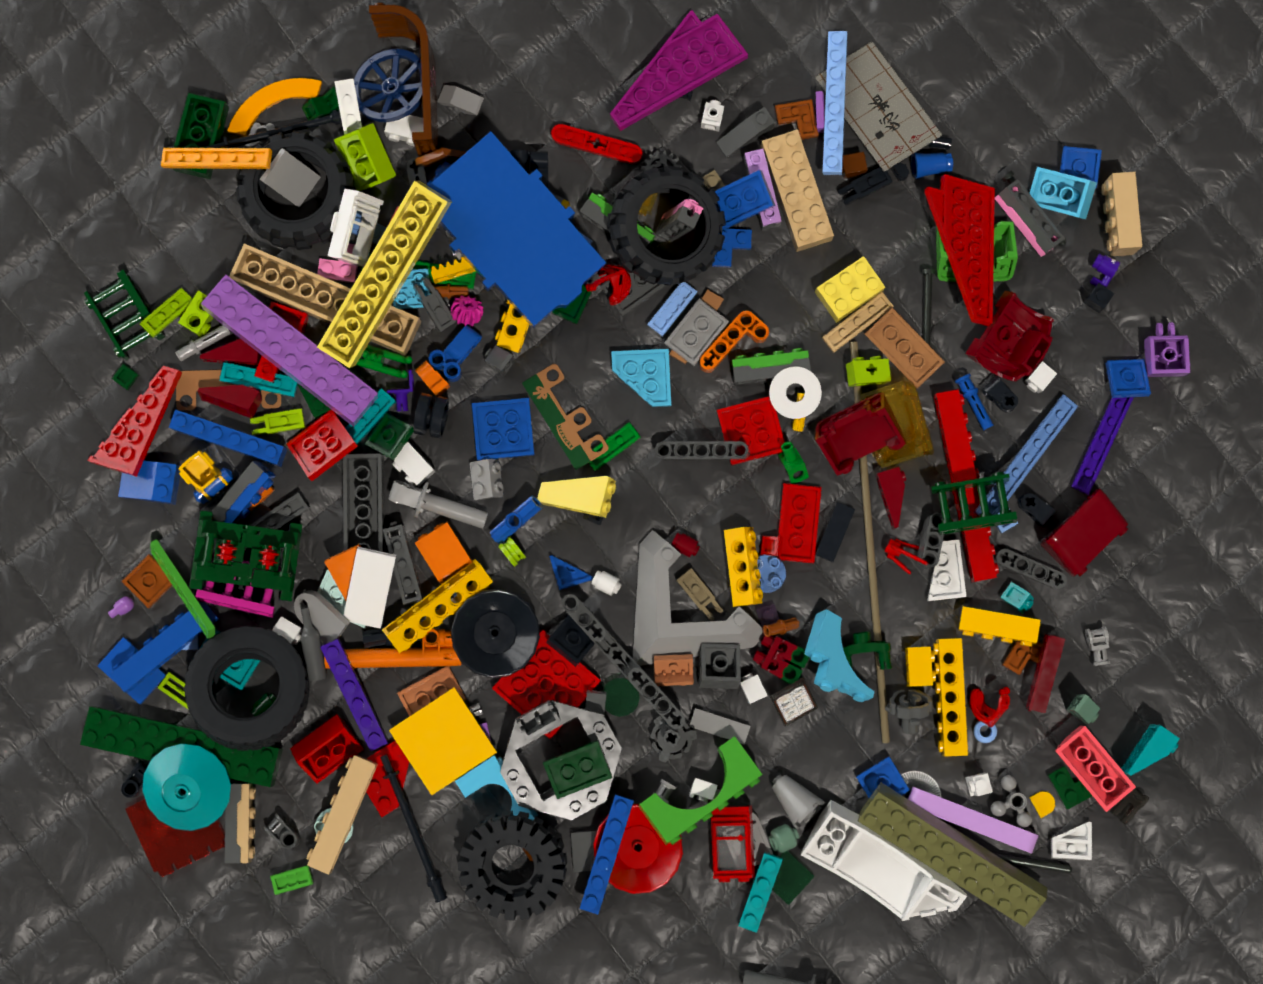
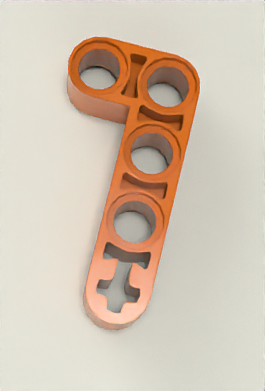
M742 311L702 355L699 363L700 369L705 373L714 371L745 335L749 336L756 343H763L768 338L769 328L752 312ZM748 317L751 323L744 325L741 322V318ZM762 329L765 332V336L758 337L755 331ZM730 331H736L738 333V338L731 339L728 336V333ZM717 345H723L725 346L726 351L724 353H718L715 347ZM713 354L715 358L712 360V366L707 365L706 367L704 360L709 361Z

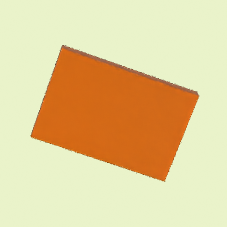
M360 544L324 561L345 601H347L356 551L358 547H361Z

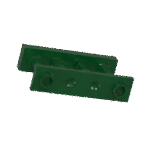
M121 270L117 273L120 279L117 280L116 284L94 297L89 292H84L87 298L84 301L90 310L93 309L114 343L115 347L113 350L119 358L122 357L128 360L130 358L126 351L149 337H153L147 331H144L121 345L116 335L143 321L151 314V311L128 273ZM121 289L127 290L129 293L127 299L102 313L97 303ZM130 305H136L139 311L136 312L135 316L115 328H111L107 321L108 318ZM163 331L155 336L159 341L166 337Z
M997 472L992 477L946 484V482L935 483V486L931 487L932 494L938 493L943 518L942 524H938L939 535L1017 523L1016 511L1011 512L1009 510L1004 482H1008L1010 479L1009 474ZM985 485H997L1001 507L1000 514L992 515V513H989ZM977 487L982 513L979 518H972L970 516L966 488ZM958 490L962 518L961 521L953 522V519L950 518L946 492Z

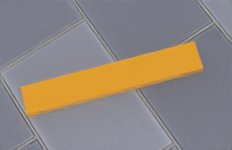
M163 148L161 167L270 169L272 150L270 148Z

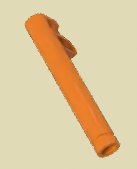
M431 629L422 638V647L409 648L401 653L396 648L344 649L353 668L462 666L453 649L452 638H447L451 636V630L445 631V629ZM430 632H434L437 635V640L434 643H430L427 640V635ZM324 656L325 668L330 669L327 660Z

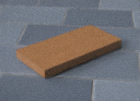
M893 308L865 333L873 344L916 388H919L945 363Z

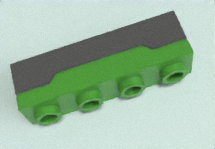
M592 193L580 209V216L611 237L610 229H607V220L613 206L608 204L607 199L602 195ZM637 224L639 237L648 249L655 239L654 232L647 226L642 227Z
M803 348L793 349L791 353L775 351L773 355L765 356V353L754 354V357L747 358L746 355L736 356L735 360L731 362L734 385L772 381L780 371L788 367H802L811 371L808 350L803 351Z

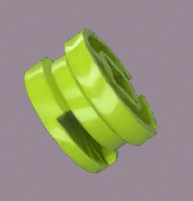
M509 537L507 542L501 543L498 547L515 567L518 565V561L527 557L512 538Z

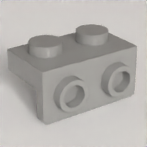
M485 459L470 462L474 500L503 497L499 460Z

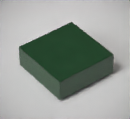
M122 364L111 379L126 390H129L140 375Z

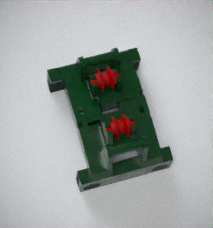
M200 511L189 589L201 590L202 582L210 581L280 590V601H292L302 524L290 523L288 531L211 521L212 512ZM214 539H215V540H216V547H215L214 561H213V563H211L212 553H213V546H214ZM245 548L251 549L249 564L242 563ZM282 548L284 549L281 572H272L278 571L280 551Z

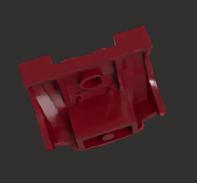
M1004 291L995 305L998 311L993 317V323L986 328L980 339L975 338L965 354L995 375L1010 381H1018L1023 376L1030 375L1044 359L1053 339L1050 333L1054 319L1027 307L1019 300L1015 292Z

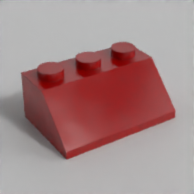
M338 714L290 748L296 763L316 784L348 762L350 757L353 758L354 755L364 750L363 746Z

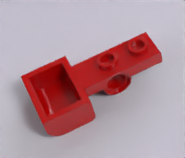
M271 301L269 308L300 333L304 334L309 315ZM261 356L254 376L274 383L279 368Z

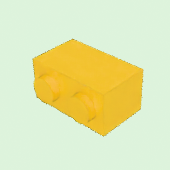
M931 647L905 648L907 687L933 686V682L936 681L935 670H932V662L935 661L934 651H931Z

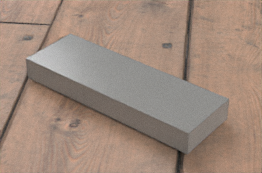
M696 708L689 727L729 740L735 736L739 743L744 745L750 729L749 725Z

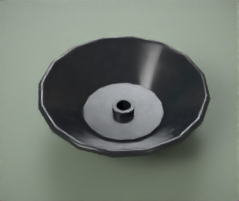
M502 589L484 590L468 598L456 612L451 627L452 646L460 662L475 674L489 678L510 676L523 669L535 655L540 639L538 619L530 604L516 593ZM493 629L498 630L497 636L491 635Z

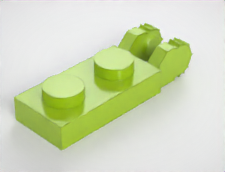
M302 408L265 414L264 416L250 419L251 424L265 422L266 428L254 429L252 435L273 434L306 428Z

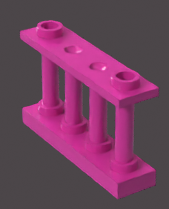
M213 551L212 553V563L214 561L215 551ZM243 560L242 563L249 564V561ZM278 566V571L272 572H281V566ZM206 581L205 588L202 590L197 589L195 596L197 601L273 618L275 609L270 603L273 593L272 589H265L263 600L260 603L252 602L251 596L254 587L246 586L241 599L233 597L234 584H226L222 594L214 593V582Z

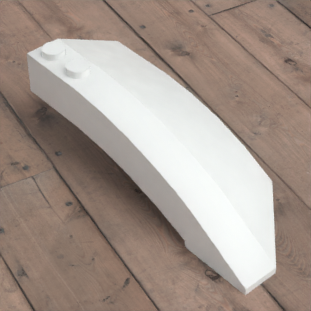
M832 800L829 801L801 851V856L854 884L900 917L902 921L910 920L909 917L919 915L921 917L936 915L937 912L948 910V912L956 911L966 899L967 894L953 881L858 822L859 814Z

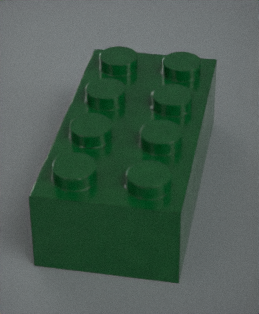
M188 93L174 148H206V146L220 143L229 111L226 102ZM172 168L176 172L210 180L213 169Z

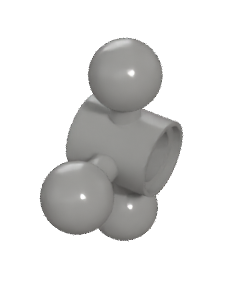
M1006 775L1001 780L1002 788L1009 791L1006 802H993L991 812L999 817L1003 816L1008 808L1017 810V824L1021 827H1028L1032 823V817L1028 812H1024L1027 799L1023 794L1016 792V779L1011 775ZM1015 796H1019L1021 799V803L1017 807L1012 804V799Z

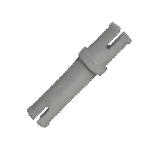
M222 325L195 341L191 340L190 344L175 353L182 362L194 354L198 355L201 350L231 334V332Z

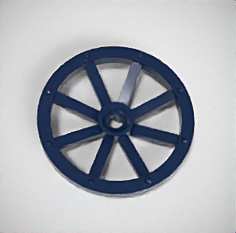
M403 49L385 50L369 58L360 67L354 78L360 112L367 118L377 122H393L415 111L423 101L421 59L414 53ZM400 58L413 62V65L398 80ZM393 59L392 77L387 78L377 64ZM372 68L382 79V85L363 82ZM419 69L420 83L403 85ZM361 89L382 92L362 102ZM418 90L409 103L401 95L402 92ZM387 98L381 113L368 109V107ZM398 99L404 107L389 113L393 100Z

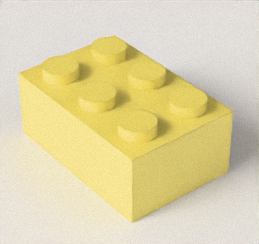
M863 256L818 286L815 293L837 323L883 292L885 286Z

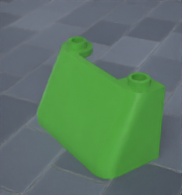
M1000 221L994 225L993 281H1007L1014 275L1018 254L1013 222ZM936 226L938 279L941 281H956Z

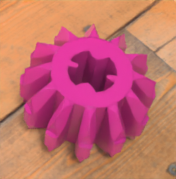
M461 295L460 298H455L450 310L452 320H457L458 324L462 323L465 326L467 324L473 326L475 323H479L483 315L481 302L476 301V298H470L469 295L467 297Z

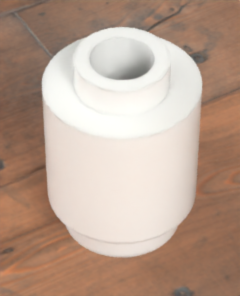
M599 570L596 572L591 583L596 589L610 596L613 593L617 594L621 587L619 578Z

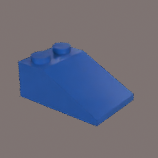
M143 461L137 477L122 473L118 497L176 505L180 481V471L178 468L180 466Z

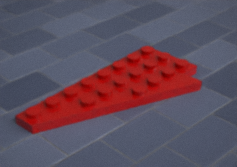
M944 174L941 177L940 190L927 187L924 193L971 322L990 326L993 323L995 188Z

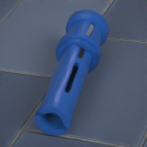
M969 373L955 380V383L959 385L963 392V397L968 400L982 430H985L994 424L990 420L977 394L978 388H975ZM977 406L979 407L984 419L982 418Z

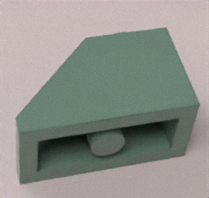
M1077 694L1066 710L1084 724H1089L1090 722H1095L1098 718L1099 713L1097 712L1100 708L1086 694Z

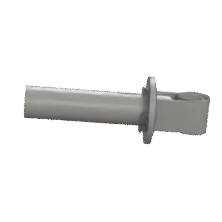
M394 480L388 499L398 504L416 508L415 517H418L419 512L422 513L423 510H428L483 529L488 512L429 493L430 488L427 489L428 482L421 489L403 481Z

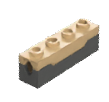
M231 783L230 801L225 809V863H250L252 858L255 857V847H252V839L255 838V827H252V819H255L256 810L252 806L253 799L256 797V789L253 787V783Z

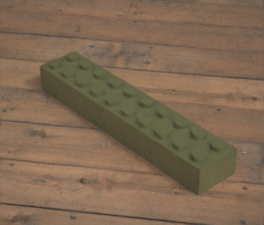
M882 782L860 811L858 822L1023 927L1028 924L1047 899L1046 886Z

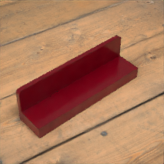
M1045 633L1026 704L1028 711L1034 710L1046 713L1065 638Z

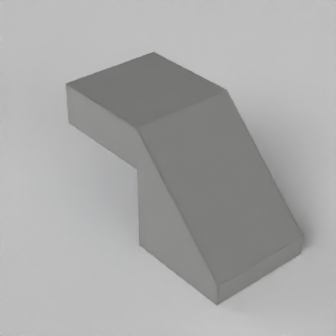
M444 85L437 102L444 106L455 107L464 114L478 115L484 98L457 86Z

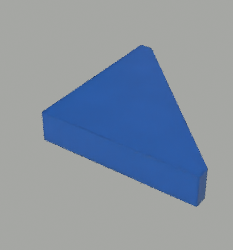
M553 555L549 556L559 590L593 580V576Z

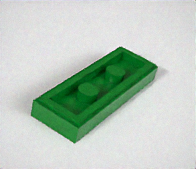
M630 422L605 440L608 445L607 452L589 462V465L595 472L641 438ZM600 443L592 451L600 452L603 449V444Z

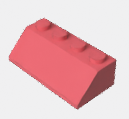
M1079 726L1055 750L1105 812L1136 788L1086 726Z

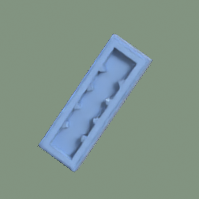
M686 282L680 283L647 325L663 337L698 291Z

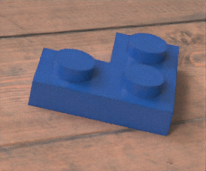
M722 228V235L725 236L721 251H718L714 257L715 262L712 264V267L731 268L732 249L751 250L752 230Z

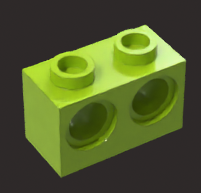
M198 290L178 323L202 337L203 334L205 335L209 331L213 317L202 310L201 303L207 295ZM195 319H200L199 326L193 327L192 322Z

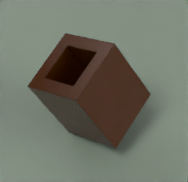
M864 152L843 155V179L867 173L868 169Z

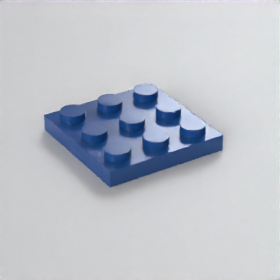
M529 398L472 403L477 461L535 455Z

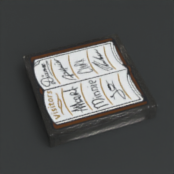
M804 678L769 696L784 727L818 709Z

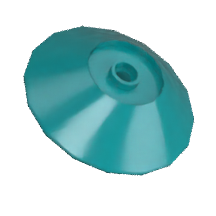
M178 744L163 749L151 759L144 772L142 791L148 808L159 821L174 829L193 831L208 827L222 816L230 801L231 783L226 767L215 754L201 746ZM180 789H184L186 794H182Z

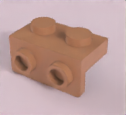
M693 654L654 656L655 684L657 686L693 685Z

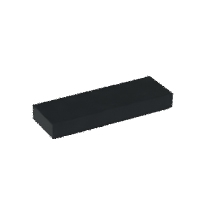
M837 502L815 554L816 556L832 563L834 562L855 509Z

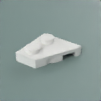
M1087 822L1051 838V858L1092 860V822Z

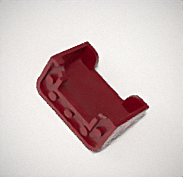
M877 393L824 418L816 425L815 440L837 476L849 473L853 469L855 460L885 446H888L890 450H899L906 444L903 432L884 393Z
M1101 489L1093 491L1087 497L1088 500L1084 501L1048 538L1046 537L1040 543L1071 577L1083 575L1088 570L1086 566L1117 535L1121 537L1128 530L1126 526L1129 523Z

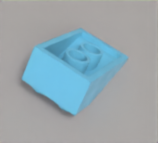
M1037 167L1029 194L1041 208L1086 219L1097 182Z

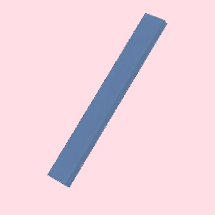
M1061 395L1004 471V474H1009L1010 476L1009 481L1004 482L1007 501L1078 408L1065 395ZM994 484L986 496L989 513L997 515L1001 511L997 485ZM980 504L974 511L979 517L982 514Z

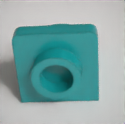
M1013 582L1009 584L1001 596L1002 600L1018 609L1022 614L1033 605L1034 598L1032 595Z

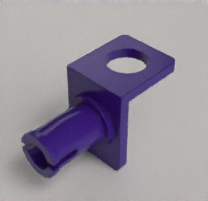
M413 369L409 370L410 389L387 390V393L396 394V412L402 411V406L403 411H409L407 394L415 391Z

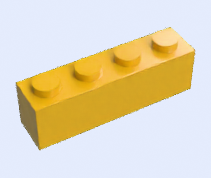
M963 606L958 631H962V635L973 637L974 634L982 635L981 638L993 640V637L1001 638V642L1012 643L1014 640L1019 641L1022 646L1032 647V644L1037 643L1041 620Z

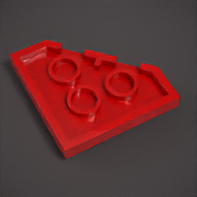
M396 740L366 758L378 764L366 793L381 818L397 809L399 803L389 779H383V776L387 773L380 757L388 754L394 771H400L396 777L402 791L410 763Z

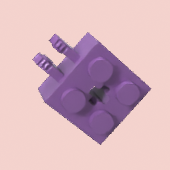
M1173 322L1168 323V336H1163L1162 323H1157L1156 336H1149L1144 339L1145 365L1148 377H1177L1190 373L1189 339L1187 335L1175 336ZM1165 353H1166V356L1169 355V357H1170L1169 359H1166V357H1165V355H1164Z

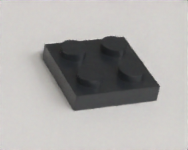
M570 615L567 616L546 641L548 645L575 667L595 644Z

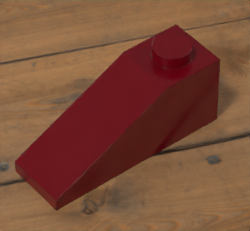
M238 339L201 354L200 359L203 362H225L258 366L261 354L242 339Z
M231 385L198 389V394L202 401L251 419L262 402L259 390L253 386Z
M899 467L875 475L892 530L899 527L905 488L904 482L906 481L905 473L903 470L900 471Z

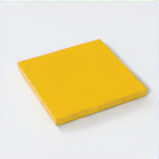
M455 687L389 730L431 795L497 753V750Z

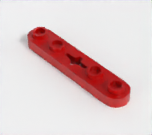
M564 124L555 125L551 130L552 140L560 145L628 164H637L642 159V149L636 144ZM596 140H600V144L603 146H598L597 149H595L594 145L589 142H596Z

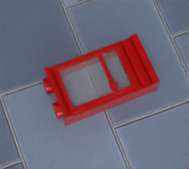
M752 805L742 807L727 806L722 810L717 808L712 812L713 816L711 817L713 879H719V882H730V879L738 878V882H749L750 878L755 877Z

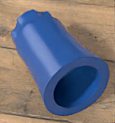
M913 153L911 155V172L914 179L951 172L953 169L951 153Z

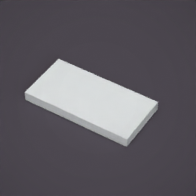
M362 547L357 548L343 615L349 622L381 629L396 555Z

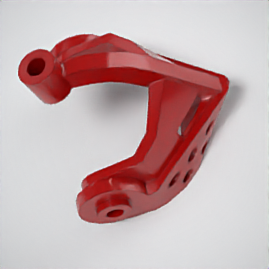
M607 265L597 272L598 276L607 275L592 284H587L586 290L596 291L598 285L610 280L613 294L608 299L609 304L617 305L628 296L631 288V277L623 266ZM622 275V284L619 285L620 276Z
M1004 687L999 690L1001 696L996 710L985 704L984 694L980 689H973L970 695V706L974 716L982 723L993 727L1010 705V697L1008 695L1010 689Z

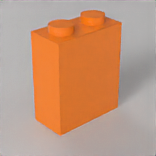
M448 522L437 525L434 531L421 535L418 541L415 542V545L440 584H443L472 562Z

